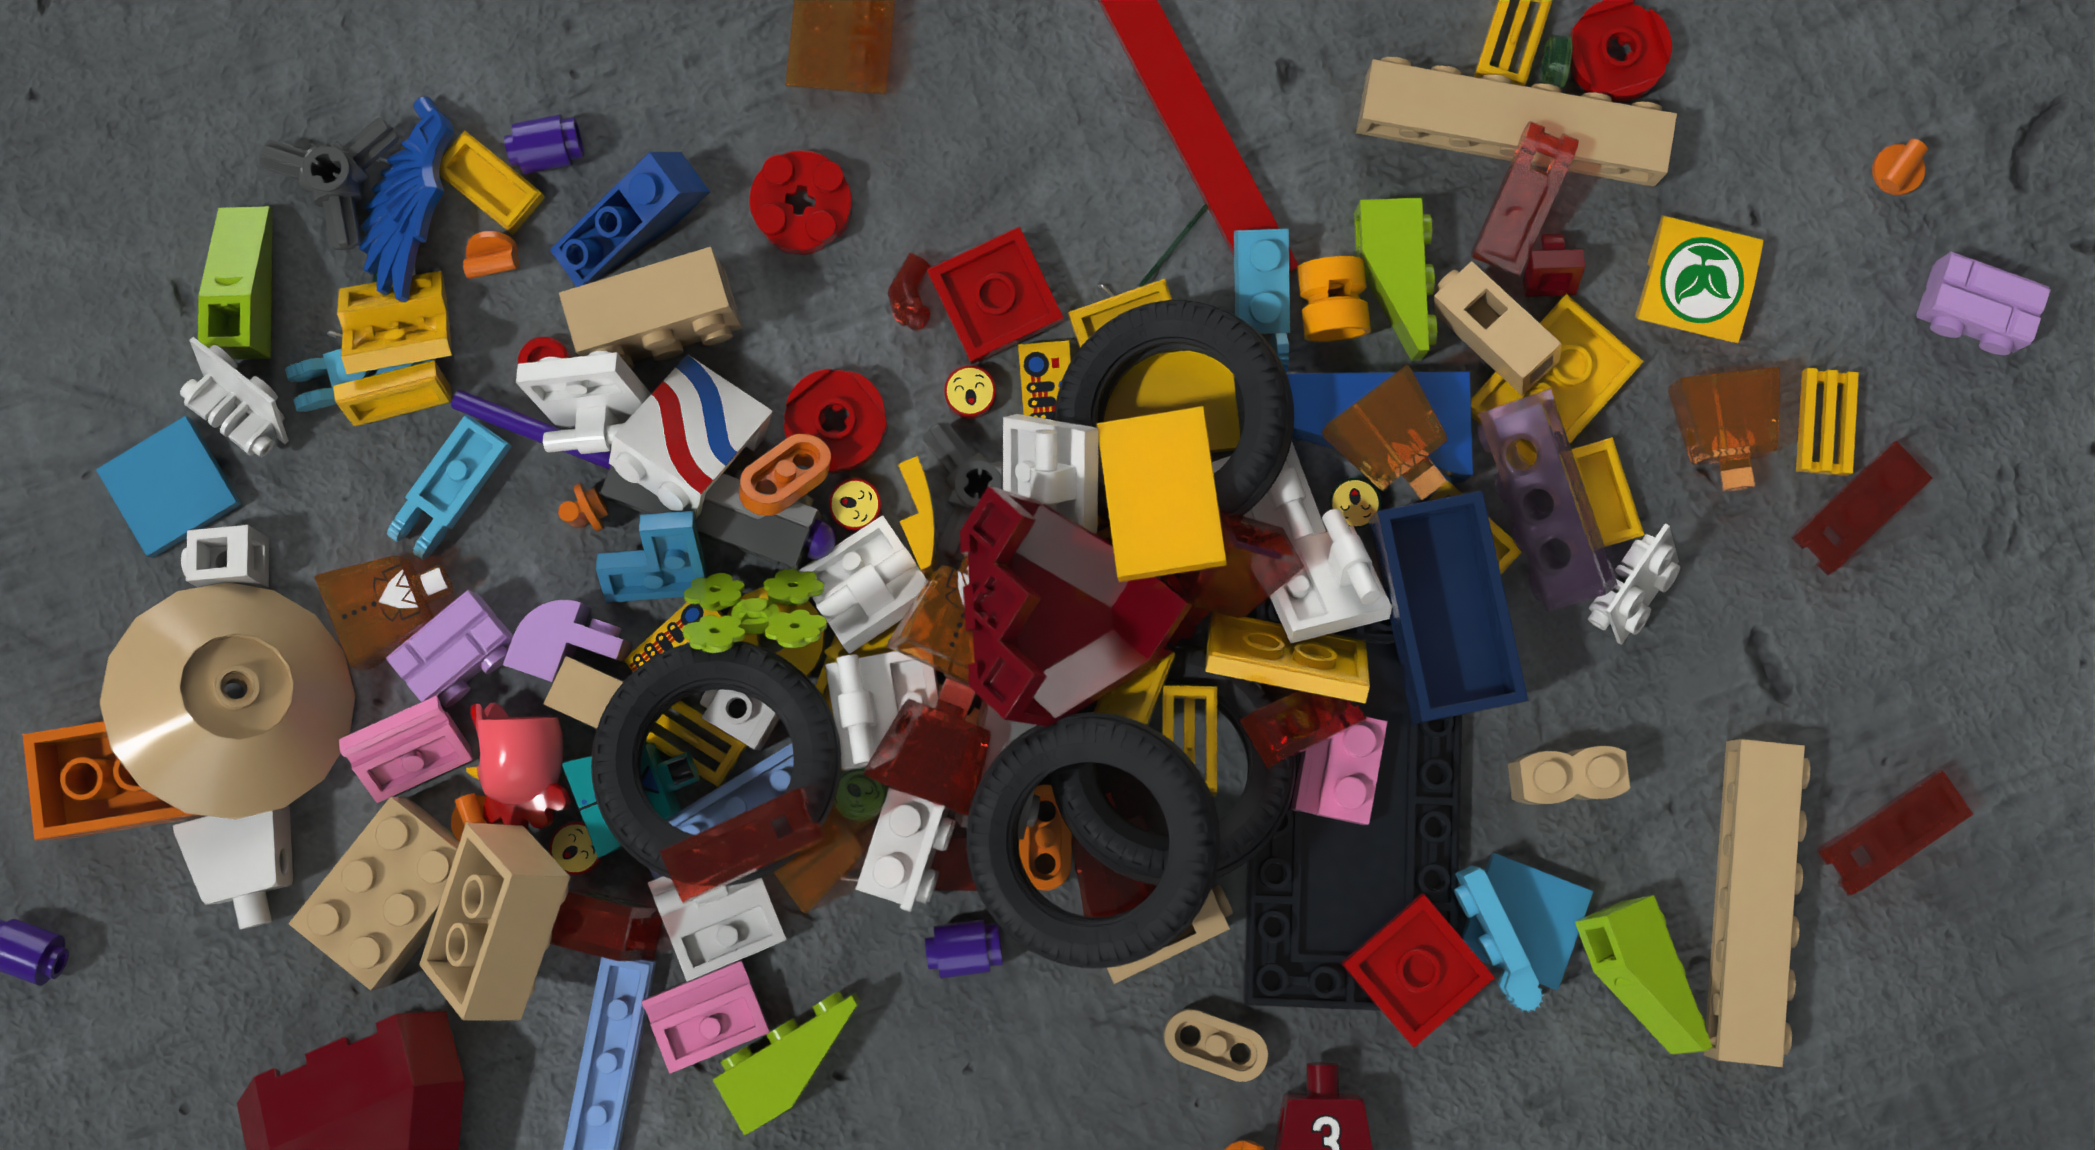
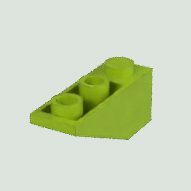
M1422 198L1360 200L1354 212L1356 257L1364 259L1366 281L1410 360L1421 361L1428 353L1429 345H1435L1437 340L1435 314L1428 315L1427 295H1433L1435 285L1433 264H1425L1424 245H1430L1432 240L1431 215L1423 214Z
M269 206L218 208L198 295V341L208 349L212 345L220 347L233 360L271 359L273 209Z
M1654 895L1621 901L1575 921L1593 972L1671 1055L1703 1052L1713 1048L1705 1028L1704 1018L1698 1010L1686 979L1684 966L1677 956L1666 927L1665 917L1659 909Z
M838 990L812 1006L817 1015L800 1026L792 1018L766 1034L770 1041L769 1045L752 1054L747 1045L720 1062L725 1071L712 1080L744 1136L789 1110L798 1101L860 1004L861 1000L856 992L844 999Z

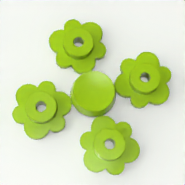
M784 569L777 572L775 578L764 581V589L767 591L768 599L750 598L741 601V593L745 590L744 583L733 580L731 575L716 573L708 578H696L691 581V587L684 591V600L686 602L700 604L702 608L710 611L723 610L729 606L734 607L731 610V616L718 618L714 615H706L701 617L699 622L685 625L683 627V636L690 641L691 648L702 649L709 653L729 650L732 648L733 642H739L745 638V633H765L767 638L777 639L778 644L783 647L799 648L806 646L810 642H816L820 639V632L827 628L826 618L820 615H810L807 610L802 609L795 610L791 614L779 613V608L775 603L787 606L802 605L810 597L821 595L824 592V583L817 580V575L814 572L806 571L800 573L794 569Z

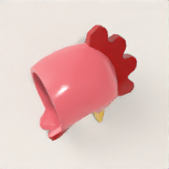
M495 702L489 703L484 711L480 704L471 705V717L479 738L480 762L479 766L466 767V772L480 781L482 790L486 795L483 805L484 820L487 823H498L503 820L504 825H520L528 829L529 823L534 828H547L554 820L553 810H566L571 802L567 790L558 784L564 755L563 731L559 717H509L504 708Z

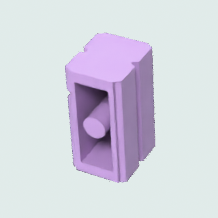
M1950 252L1937 260L1933 265L1926 284L1927 289L1922 296L1916 316L1919 319L1930 322V329L1939 335L1958 338L1963 334L1980 340L1979 347L1986 352L1997 355H2009L2011 352H2016L2030 345L2035 339L2041 321L2040 315L2045 309L2051 289L2049 286Z
M467 590L386 658L421 702L437 695L440 703L445 708H448L461 700L470 691L467 682L481 670L485 674H489L503 665L513 635L502 621L497 618L496 614L481 596Z

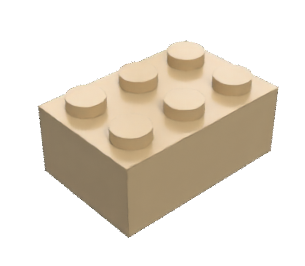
M711 246L559 292L576 353L581 357L588 356L595 351L617 352L630 369L634 368V361L651 356L656 361L670 359L682 354L684 346L700 341L706 346L725 342L733 337V331L743 328L726 271Z
M391 796L289 922V925L369 990L388 987L429 936L459 846V841L450 830L410 798Z
M466 822L419 963L420 967L463 1021L522 1019L528 998L532 996L535 989V978L544 952L551 943L552 929L560 905L564 902L568 893L570 876L524 826Z

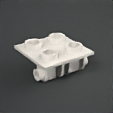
M192 337L189 341L204 377L199 382L191 379L184 384L180 391V395L185 398L184 405L205 421L208 419V423L215 428L221 425L220 433L225 437H229L232 442L243 449L248 455L266 456L274 446L275 442L272 440L274 436L286 444L288 438L282 423L285 417L277 408L275 401L278 399V396L273 389L256 376L248 380L236 370V362L220 347L212 345L208 349L196 338Z
M1664 524L1655 538L1646 534L1642 540L1634 541L1622 559V565H1618L1615 569V572L1626 581L1623 583L1610 577L1606 583L1615 592L1603 587L1589 607L1592 611L1588 618L1589 622L1602 630H1606L1609 624H1611L1617 643L1621 645L1630 633L1636 635L1641 631L1651 613V608L1648 607L1659 590L1666 592L1678 576L1680 570L1679 560L1671 529L1667 524Z

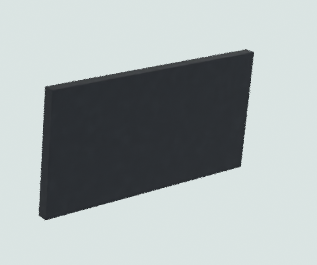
M1257 585L1255 619L1282 624L1265 585ZM1390 618L1331 633L1366 642L1370 684L1366 703L1264 684L1281 707L1291 731L1296 760L1295 783L1309 707L1319 706L1323 709L1342 711L1388 722L1369 825H1360L1291 810L1293 789L1289 807L1279 828L1263 849L1247 862L1243 977L1244 1005L1381 1011L1341 962L1420 894H1424L1457 932L1458 900L1454 889L1458 887V879L1455 873L1459 872L1462 715L1412 724Z

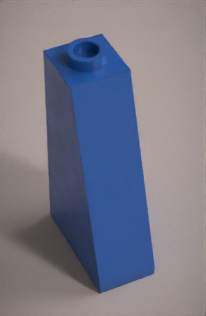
M1470 372L1287 374L1294 403V430L1292 438L1375 460L1379 451L1386 447L1376 460L1385 464L1390 462V443L1411 447L1428 458L1424 459L1409 455L1411 470L1398 464L1397 467L1421 474L1429 469L1435 478L1448 480L1453 483L1465 482L1473 475ZM1367 411L1371 413L1369 417L1365 415ZM1372 420H1376L1377 424L1373 425ZM1379 428L1383 429L1382 433L1378 432ZM1413 432V443H1415L1419 438H1421L1424 444L1431 451L1432 455H1430V453L1427 451V449L1423 446V444L1420 441L1412 447V434L1404 435L1400 438L1398 437L1402 434ZM1386 436L1390 438L1389 441H1385ZM1412 458L1424 460L1413 468Z

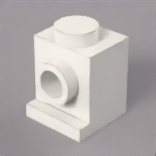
M249 525L187 530V548H184L181 554V566L186 576V581L196 587L229 582L258 588H269V538Z
M707 690L700 702L702 706L707 708L702 716L704 720L758 751L762 750L780 720L775 712L763 702L737 691ZM735 699H743L747 705V711L741 718H733L729 713V705Z

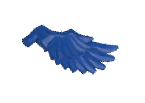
M427 96L420 97L415 101L413 108L421 121L414 127L409 138L401 143L406 149L386 158V161L391 165L381 170V176L384 178L372 188V192L376 196L365 205L366 210L371 213L361 225V229L367 235L360 244L359 250L368 254L363 270L371 275H374L378 270L377 291L387 295L393 284L396 299L401 302L409 300L411 279L420 242L426 243L433 212L444 194L439 169L442 157L455 136L454 127L449 118L440 112L432 99Z

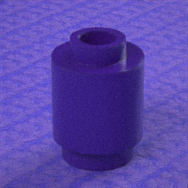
M559 114L512 123V134L504 136L511 166L519 165L523 174L573 165V159L584 158L582 138L575 117L563 119L562 115Z
M11 919L8 922L0 920V972L38 986L44 985L51 978L56 979L60 976L69 958V951L65 948V938L62 935L17 919Z
M984 919L937 925L934 926V937L925 938L928 969H938L941 979L991 972L992 966L1003 965L998 923L985 924Z

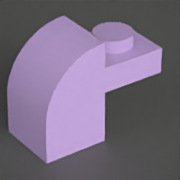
M556 600L538 606L524 617L513 635L503 665L554 682L565 657L573 658L577 646L626 663L624 659L629 655L632 643L620 639L619 636L622 628L592 618L590 626L586 627L585 624L591 607L577 601Z

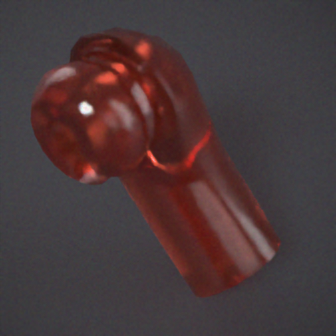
M909 253L891 282L887 294L894 319L901 326L907 325L911 330L919 331L928 324L931 313L928 307L922 305L917 289L931 265L921 257Z

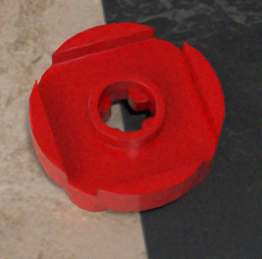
M1603 0L1586 10L1568 36V40L1571 39L1572 42L1569 70L1585 93H1601L1610 96L1612 102H1626L1645 95L1653 88L1664 74L1672 53V40L1669 29L1658 13L1651 8L1649 11H1646L1643 7L1634 5L1635 0ZM1611 39H1617L1620 46L1629 45L1631 48V52L1625 56V61H1617L1616 58H1611L1607 50L1611 46Z
M797 150L769 157L764 162L762 170L756 175L750 190V211L760 233L777 249L787 253L806 255L824 249L825 245L831 243L836 237L839 238L845 232L851 220L853 210L852 194L840 166L816 152ZM798 191H807L808 197L815 199L814 207H805L803 214L797 215L795 214L794 206L789 204L788 200L790 196H796Z
M832 369L815 371L795 385L786 402L787 408L784 414L786 438L796 434H809L821 439L828 446L831 453L828 471L830 474L850 471L868 462L878 452L888 430L886 409L881 395L867 378L856 372L832 371ZM832 408L833 411L839 413L845 409L849 413V416L844 421L847 428L840 433L835 429L826 432L822 428L827 422L824 415L826 410Z

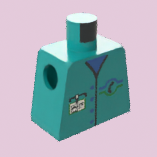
M654 743L644 745L641 760L643 786L655 811L663 819L667 820L681 811L675 790L698 782L699 773L689 752L663 761ZM592 756L565 762L562 766L596 854L600 858L623 847L609 830L599 810L593 789L591 773Z

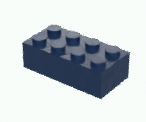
M1483 491L1377 511L1369 519L1383 588L1392 605L1390 621L1412 724L1528 701Z

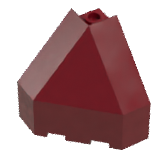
M988 486L960 530L961 554L968 555L969 585L963 586L966 631L972 632L974 663L968 664L969 687L1003 720L1045 727L1054 725L1059 719L1079 712L1174 652L1166 644L1192 607V604L1166 582L1168 577L1165 575L1119 582L1113 544L1047 505L1042 504L1040 501Z
M447 1012L394 1014L376 1022L377 1033L362 1040L351 1043L350 1039L345 1036L306 1053L307 1064L281 1075L280 1071L274 1067L254 1076L237 1102L246 1150H459L465 1080Z

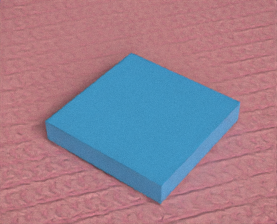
M187 416L180 418L96 469L145 555L150 558L157 557L187 538V530L203 529L242 505L193 420Z
M1491 853L1485 872L1531 964L1539 984L1558 991L1579 934L1575 921L1585 917L1594 891L1496 853ZM1476 915L1467 918L1461 938L1482 962L1490 964L1478 942V937L1485 933ZM1500 964L1495 965V967L1502 969Z

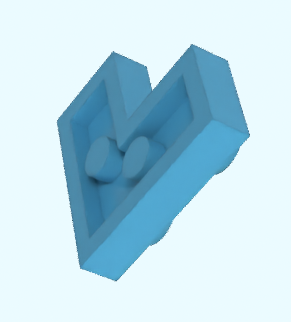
M693 511L640 515L639 533L644 550L597 554L596 572L606 603L684 597V591L691 587L692 580L709 577Z

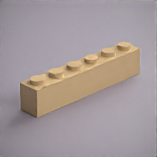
M1384 57L1381 61L1373 59L1366 74L1356 133L1655 187L1668 173L1677 113L1662 111L1660 105L1651 102H1635L1632 105L1612 102L1610 96L1601 93H1585L1581 96L1561 93L1562 90L1559 87L1551 84H1534L1531 87L1511 84L1509 78L1500 75H1484L1481 78L1461 75L1460 70L1450 66H1434L1430 70L1411 66V63L1403 58Z
M1745 739L1726 741L1705 1027L1713 1048L1704 1051V1056L1718 1061L1783 1067V1056L1788 1055L1791 1049L1792 1030L1790 1024L1786 1023L1787 1001H1792L1795 994L1796 978L1794 971L1790 969L1791 948L1796 947L1799 939V921L1796 916H1793L1794 896L1800 893L1803 884V869L1801 864L1797 863L1798 842L1803 841L1807 828L1806 814L1800 810L1802 789L1807 788L1810 779V762L1807 758H1804V745Z

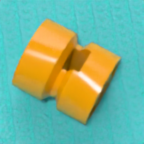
M1333 256L1310 260L1298 266L1300 297L1308 300L1309 303L1302 309L1305 340L1311 342H1335L1355 339L1370 333L1368 302L1360 299L1359 296L1366 290L1364 259L1355 256ZM1328 294H1336V296L1328 297Z

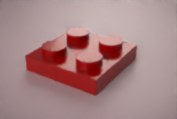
M1020 226L927 269L928 276L971 365L1064 322V317Z
M1420 894L1341 962L1349 974L1413 1048L1495 978L1424 894Z

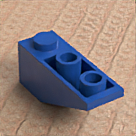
M649 152L550 251L576 287L595 282L677 225L710 191L682 152Z

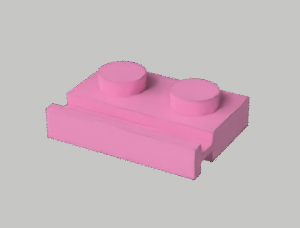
M437 695L339 739L340 753L351 762L352 770L376 803L473 760L471 746L449 713H445Z
M1319 706L1309 707L1291 810L1360 825H1369L1388 721L1323 709Z
M742 959L641 1001L669 1074L770 1032Z

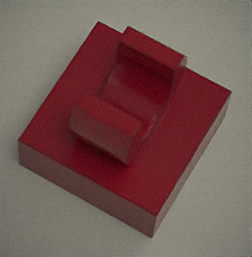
M1542 234V249L1531 251L1523 277L1525 297L1576 295L1586 267L1583 249L1565 250L1563 234Z

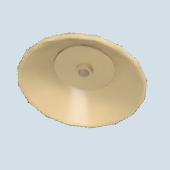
M223 582L177 591L137 616L108 657L99 704L112 752L143 790L184 813L236 820L285 808L326 778L341 754L339 739L350 735L356 695L344 651L315 614L274 590ZM230 683H237L243 687L245 696L233 699L226 694L225 686Z

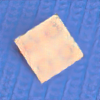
M794 0L785 85L788 87L886 95L896 0Z

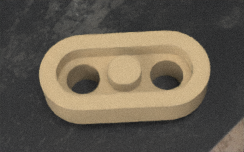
M1193 1008L1177 1011L1168 1019L1165 1025V1045L1170 1054L1180 1062L1238 1082L1253 1080L1266 1067L1268 1061L1266 1043L1251 1028ZM1188 1025L1197 1027L1200 1032L1198 1041L1191 1045L1184 1044L1180 1039L1181 1030ZM1237 1043H1244L1249 1047V1056L1243 1062H1235L1230 1057L1231 1048Z

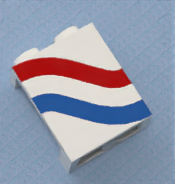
M687 354L613 436L609 464L614 466L617 473L625 480L639 483L657 495L659 500L670 510L675 512L693 511L696 520L701 514L705 495L710 487L745 447L755 451L765 439L773 411Z

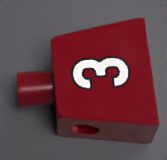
M1307 1063V1093L1283 1094L1274 1150H1373L1363 1098L1358 1094L1339 1093L1338 1063Z

